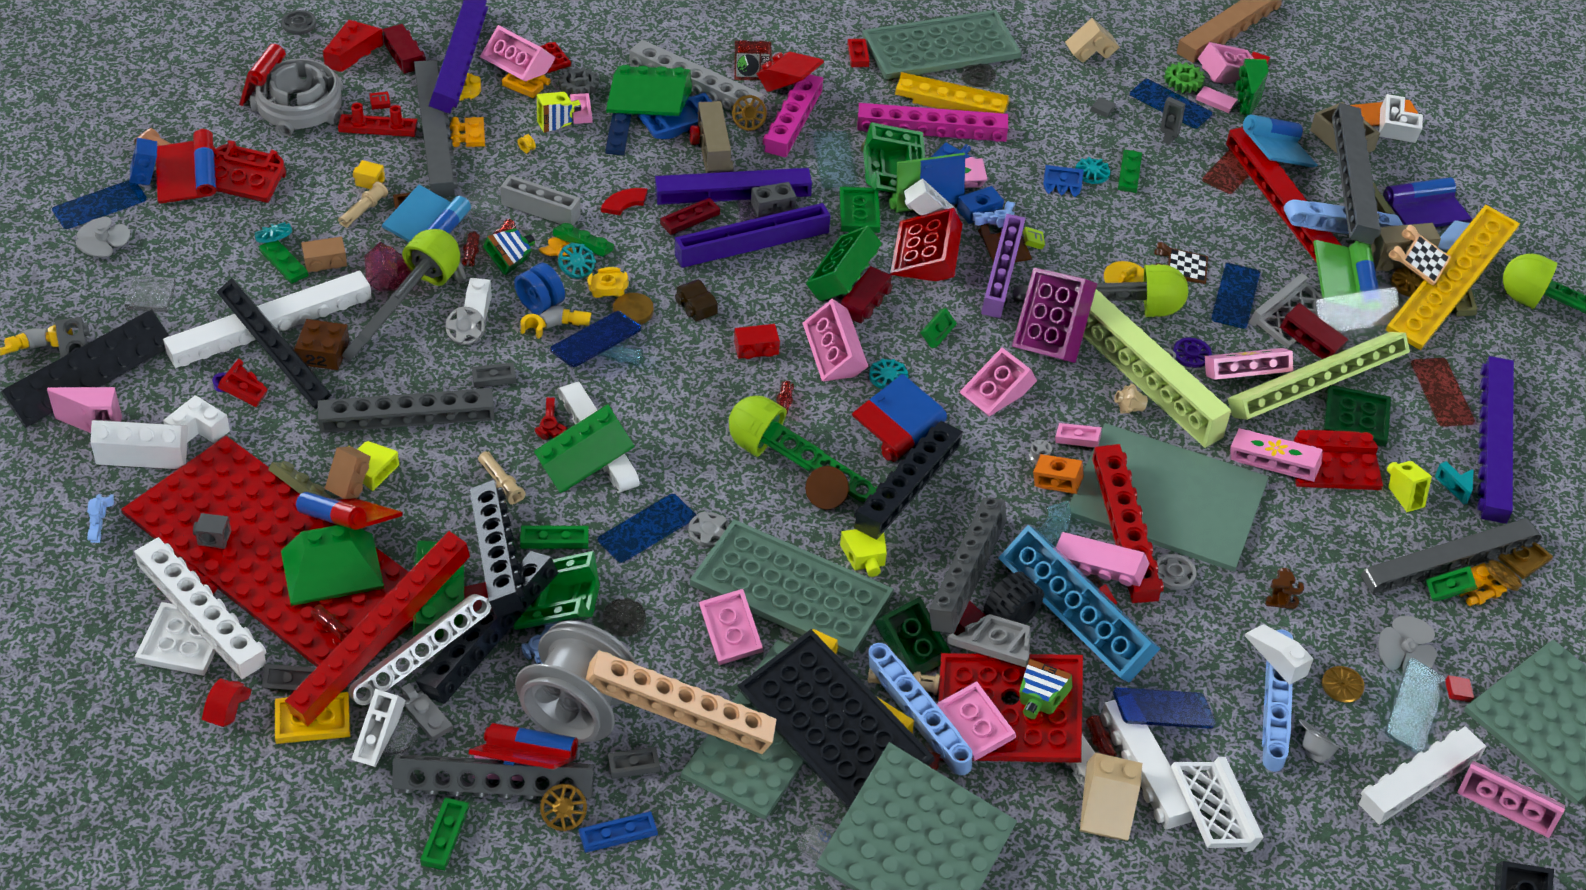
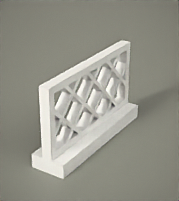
M1217 757L1214 762H1174L1171 768L1207 848L1242 847L1243 852L1253 851L1264 837L1227 758ZM1182 770H1185L1191 775H1193L1194 777L1192 778V780L1185 776ZM1207 770L1209 778L1200 771ZM1198 779L1208 786L1207 789L1201 787L1195 780ZM1191 788L1203 796L1201 800L1192 794ZM1211 788L1216 791L1218 797L1210 793ZM1205 799L1217 806L1216 810L1204 803ZM1200 809L1211 815V820L1204 817ZM1219 810H1224L1228 818L1219 813ZM1216 819L1227 826L1226 829L1223 830L1213 823ZM1230 829L1235 832L1237 839L1228 833ZM1209 830L1221 836V839H1213Z

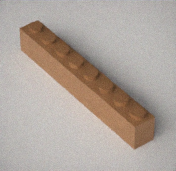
M1240 0L1180 39L1177 54L1192 63L1196 62L1209 42L1225 45L1229 39L1235 38L1241 31H1246L1250 25L1257 24L1262 17H1267L1273 10H1278L1282 1Z

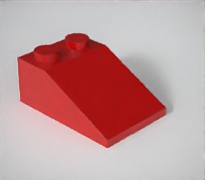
M779 52L772 57V61L761 65L762 69L756 74L765 90L770 92L802 81L822 65L824 61L820 58L794 52L784 54Z

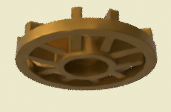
M745 95L735 102L732 109V117L739 128L747 131L756 130L766 120V106L763 100L757 96ZM747 98H753L750 104L748 103ZM742 100H743V101L745 102V104H746L745 107H743V106L740 104V102H741ZM755 101H759L758 105L754 107ZM737 105L742 111L736 112ZM761 105L763 107V112L758 111ZM757 113L763 114V118H758ZM742 114L743 118L737 120L736 115ZM755 119L761 121L757 126L755 125ZM745 120V127L742 126L739 122ZM749 120L752 121L751 128H748Z
M555 785L542 797L540 804L541 816L544 822L555 830L567 831L574 829L582 823L586 816V798L573 785ZM563 788L561 797H559L553 791L556 789ZM566 788L573 790L570 798L564 797ZM576 792L582 801H572ZM549 794L557 799L555 803L547 800ZM545 803L548 804L549 806L553 807L551 810L547 811L546 813H545V811H544V804H545ZM583 804V811L574 810V805ZM555 812L557 816L550 822L546 816ZM572 814L582 815L579 818V820L575 822ZM569 816L572 825L566 827L564 818ZM560 818L562 827L556 826L553 823Z

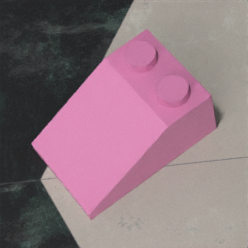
M1209 42L1198 60L1202 64V68L1211 76L1210 79L1214 83L1228 84L1240 79L1239 68L1243 66L1244 59L1254 58L1248 50Z
M1001 348L959 393L990 417L1022 397L1037 382V379L1029 367L1004 348Z

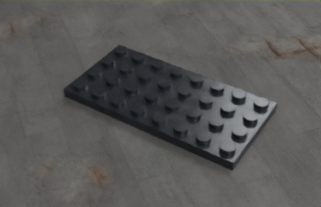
M812 629L737 685L738 690L758 712L765 713L776 719L775 730L848 810L889 742L927 766L935 761L934 756Z

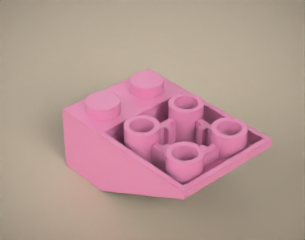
M115 387L47 388L53 413L57 420L91 433L92 420L121 422L122 414Z

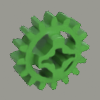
M1178 62L1177 65L1172 63L1171 67H1167L1164 79L1165 83L1169 84V88H1175L1174 91L1179 89L1181 93H1184V91L1191 93V90L1197 92L1198 88H1202L1205 76H1203L1204 72L1200 71L1199 67H1194V64L1188 65L1187 62L1184 64Z

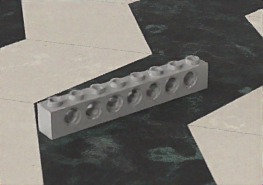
M641 40L629 50V64L633 67L647 66L657 68L663 66L666 68L682 67L690 69L691 92L694 95L706 93L712 102L721 101L722 106L727 110H732L735 102L745 95L757 96L764 102V94L645 40ZM747 98L749 104L753 98ZM742 100V101L740 102V104H741L743 107H745L746 104H745V102ZM756 100L753 106L756 107L759 101ZM737 105L736 112L742 111ZM762 105L760 106L758 111H761L763 109Z

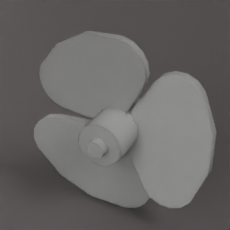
M109 217L97 218L85 224L77 232L78 240L76 241V246L87 255L106 258L113 254V249L109 244L114 247L126 245L130 239V230L124 224H117L109 229L112 223Z
M1399 616L1395 618L1392 627H1386L1380 632L1378 641L1379 656L1385 667L1396 670L1400 667L1404 658L1403 671L1406 675L1414 677L1426 673L1433 666L1437 657L1435 648L1426 644L1432 642L1435 632L1425 621L1413 616Z

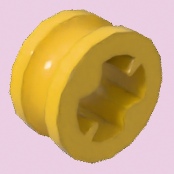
M529 134L518 139L519 148L526 154L530 150H535V141Z

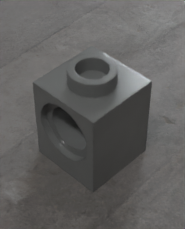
M201 513L198 522H195L193 526V535L196 536L197 544L217 548L226 547L231 533L228 516Z

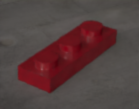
M707 198L660 218V224L670 235H673L720 215V208L711 198Z

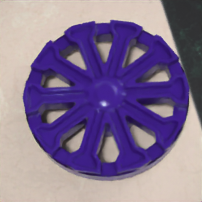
M1197 338L1180 339L1173 348L1176 354L1175 359L1182 365L1191 368L1205 366V356L1203 355H1212L1208 344Z

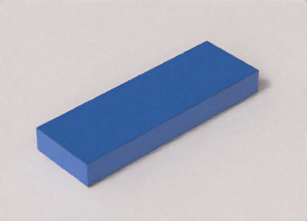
M649 811L579 828V835L584 852L587 853L656 836L658 831L652 812Z

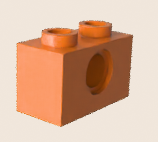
M1041 454L1033 471L1034 484L1042 489L1077 494L1084 477L1083 461Z

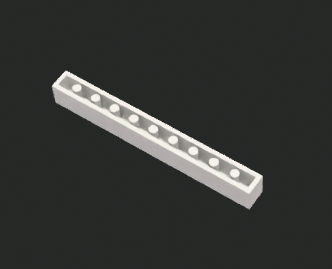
M359 270L257 307L278 331H286L296 325L304 324L306 319L313 320L319 317H326L330 313L367 302L372 299L371 288ZM235 314L163 339L166 353L175 368L187 366L194 361L207 359L211 355L227 352L231 348L247 345L251 341L256 340Z

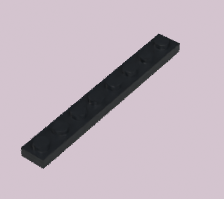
M231 278L217 291V294L313 408H318L319 400H327L332 396L236 280Z

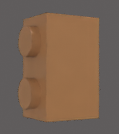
M342 236L301 242L305 267L308 272H318L332 268L338 269L347 266Z
M351 446L337 447L325 489L343 499L358 498L363 489V481L369 469L371 456Z

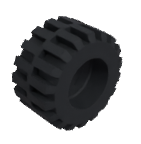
M1023 572L1012 573L1000 581L991 591L985 602L983 613L986 616L991 614L1026 625L1039 610L1043 602L1044 591Z

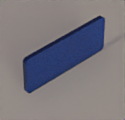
M1144 79L1130 91V96L1161 112L1164 111L1165 101L1168 97L1185 103L1182 123L1194 129L1199 128L1212 116V111L1150 79Z
M127 180L54 206L52 212L64 229H70L145 202L147 197L138 184L130 183Z
M1232 263L1225 264L1211 317L1212 321L1242 329L1247 328L1260 276L1259 270Z
M615 311L552 345L550 352L570 367H577L639 333L641 325L622 312Z
M669 494L600 535L598 542L619 563H623L690 523L696 514L676 494Z
M1116 687L1113 690V696L1121 717L1127 724L1212 729L1216 725L1206 698L1202 693Z

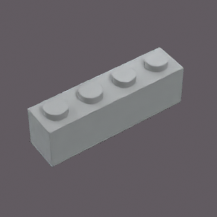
M511 175L500 186L501 205L559 224L570 223L573 226L581 216L580 198Z

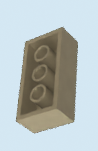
M721 101L698 102V126L700 128V145L705 172H733V160H731V148Z

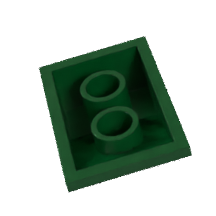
M921 597L883 615L874 622L883 640L911 674L917 671L925 674L941 665V653H951L940 631L932 630L930 613Z

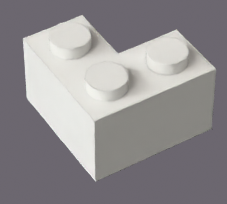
M1386 94L1380 108L1379 137L1416 143L1422 130L1423 115L1405 112V97Z
M196 395L163 420L164 424L187 425V443L200 434L215 444L230 432L227 414Z

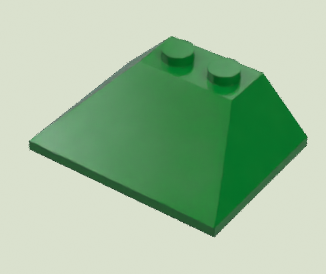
M871 122L863 149L866 183L875 190L897 193V162L925 158L923 132Z
M341 525L303 531L281 550L291 606L384 589L373 534L363 529L354 530Z
M590 551L553 559L559 573L514 623L515 630L557 624L563 621L592 618L600 588L594 552Z

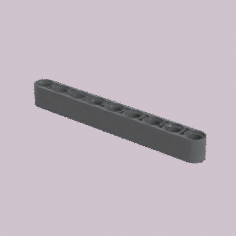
M1525 518L1370 566L1362 572L1361 578L1371 593L1376 595L1375 593L1380 591L1384 593L1397 589V586L1399 588L1495 559L1502 553L1504 555L1511 554L1514 548H1517L1516 552L1523 550L1522 545L1530 548L1533 546L1532 543H1538L1542 536L1531 521Z

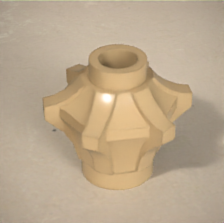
M1131 383L1130 386L1125 385L1122 391L1116 392L1114 401L1118 403L1120 413L1143 412L1147 406L1148 398L1140 393L1136 386Z

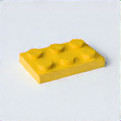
M349 692L340 693L308 727L290 714L285 703L287 698L275 699L276 744L350 737Z

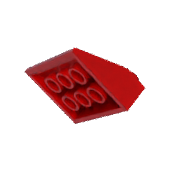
M954 207L900 221L890 271L891 275L929 281L947 280L955 276L963 224Z

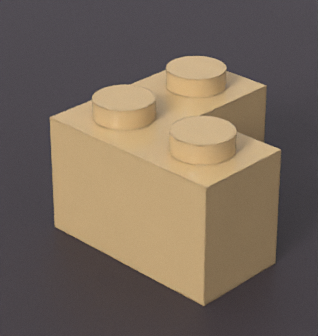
M1093 18L1065 41L1072 54L1081 62H1085L1096 51L1104 58H1109L1120 48L1112 34Z

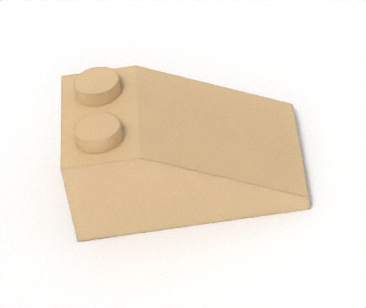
M1095 753L1087 761L1080 832L1118 840H1129L1141 786L1143 763Z

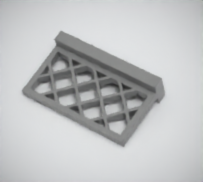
M1301 273L1255 310L1249 324L1254 327L1259 325L1279 343L1289 348L1297 340L1292 337L1288 341L1282 336V333L1286 332L1279 327L1281 325L1280 322H1283L1285 317L1279 316V311H1286L1288 314L1294 308L1291 307L1290 301L1299 302L1303 306L1304 303H1311L1313 309L1309 310L1322 320L1334 311L1336 306L1323 301L1322 295L1306 283L1308 277ZM1305 290L1311 295V298L1302 297V291ZM1317 304L1323 305L1328 309L1318 310ZM1266 321H1275L1276 327L1270 326Z

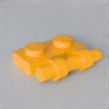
M508 73L502 79V86L534 98L544 89L543 84L548 86L551 79L543 74L528 81H523Z
M458 117L451 119L450 130L452 133L450 139H452L454 147H459L460 142H466V147L485 146L484 117L465 118V123H460Z
M1482 563L1471 568L1478 589L1460 594L1459 596L1462 597L1468 594L1470 597L1466 598L1467 605L1473 606L1477 604L1478 606L1484 604L1487 599L1501 597L1502 593L1507 592V587L1502 584L1494 585L1497 580L1488 572L1486 564ZM1482 588H1484V589L1486 590V591H1483V592H1482V591H1477V590L1482 589Z

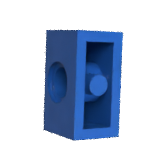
M137 138L130 165V183L150 185L157 158V141Z
M993 186L959 196L957 210L967 223L970 224L975 222L973 221V213L975 212L984 214L985 212L994 213L996 210H1002L1004 199Z

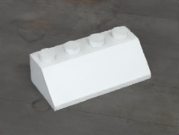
M92 420L91 447L97 465L179 469L186 464L187 425Z

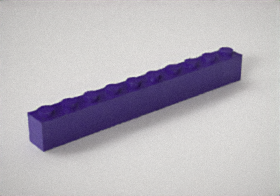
M463 0L428 106L449 114L453 107L457 108L488 10V6H485L487 0Z
M1489 356L1486 364L1483 363L1480 370V375L1484 376V378H1482L1480 383V390H1483L1480 396V404H1483L1480 410L1479 419H1483V421H1481L1479 427V434H1482L1479 441V449H1482L1479 455L1478 464H1482V467H1480L1478 472V479L1481 480L1478 487V495H1481V498L1478 501L1477 510L1481 511V519L1507 524L1513 511L1514 360Z

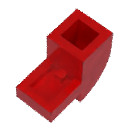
M220 678L213 685L207 696L201 720L221 727L233 723L236 718L238 704L250 697L252 689L244 687V684L241 682Z

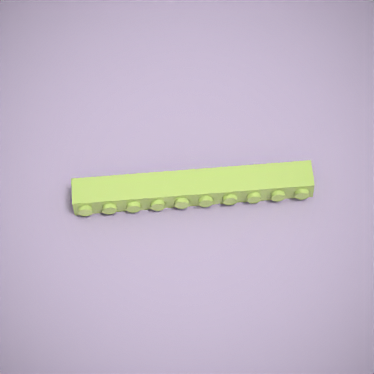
M1388 332L1228 398L1231 414L1234 418L1248 420L1410 352L1406 333Z

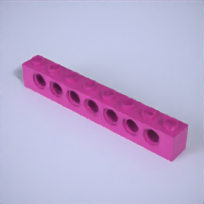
M859 103L857 130L868 132L870 123L873 122L923 132V136L991 140L996 142H1006L1008 114Z

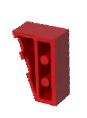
M348 20L323 50L324 64L332 70L343 72L357 63L358 59L365 55L368 56L372 50L384 45L382 29Z

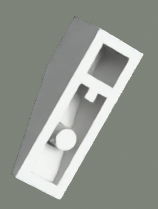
M923 178L904 191L906 206L910 210L913 209L919 215L954 207Z
M470 278L466 292L464 307L476 309L482 315L484 322L492 297L491 280ZM466 311L468 315L474 314L472 312ZM481 321L477 324L479 330H481Z
M1264 624L1245 634V637L1289 685L1308 675L1313 658L1297 641Z
M375 689L351 760L376 767L399 722L405 699L398 695Z

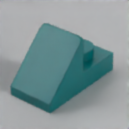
M1447 461L1439 464L1435 478L1463 505L1468 503L1473 491L1474 470L1471 469L1460 475Z

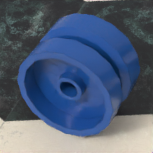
M541 262L533 266L529 271L516 276L514 280L515 290L521 303L533 314L540 315L548 308L560 304L565 299V289L559 275L546 263Z

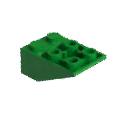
M1244 59L1243 66L1239 68L1240 79L1236 81L1235 90L1239 91L1238 103H1241L1240 114L1244 116V119L1248 115H1252L1262 99L1269 72L1266 59Z

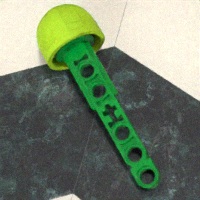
M1523 254L1511 260L1506 266L1503 274V285L1507 294L1515 301L1534 309L1542 296L1546 295L1586 314V295L1551 280L1555 273L1557 262L1538 254Z
M749 396L739 401L732 409L729 416L731 437L741 448L754 456H760L769 446L809 472H813L817 468L822 467V465L826 466L827 464L836 467L850 477L848 495L860 502H865L870 494L873 495L876 492L878 486L874 488L870 481L783 426L787 410L773 400L763 396ZM787 440H792L796 446L792 449H787L783 444ZM809 451L814 457L811 460H805L801 455ZM858 486H866L868 492L864 495L857 493L856 488Z

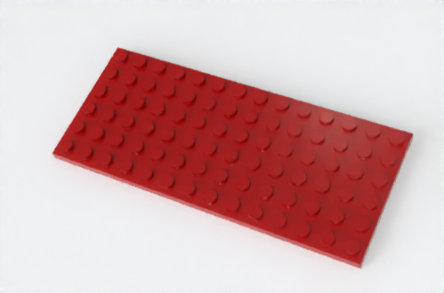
M224 436L121 509L123 515L154 539L159 537L164 544L168 543L177 557H181L191 565H196L201 574L207 575L212 579V583L217 586L218 590L316 667L409 573L376 548L384 589L291 606L281 550L303 531L335 526L337 524L299 513L296 508V501L300 493L268 470V466L228 436ZM201 513L228 516L231 533L225 548L197 544L196 536L193 535V526L195 522H198ZM413 617L385 645V647L413 625Z

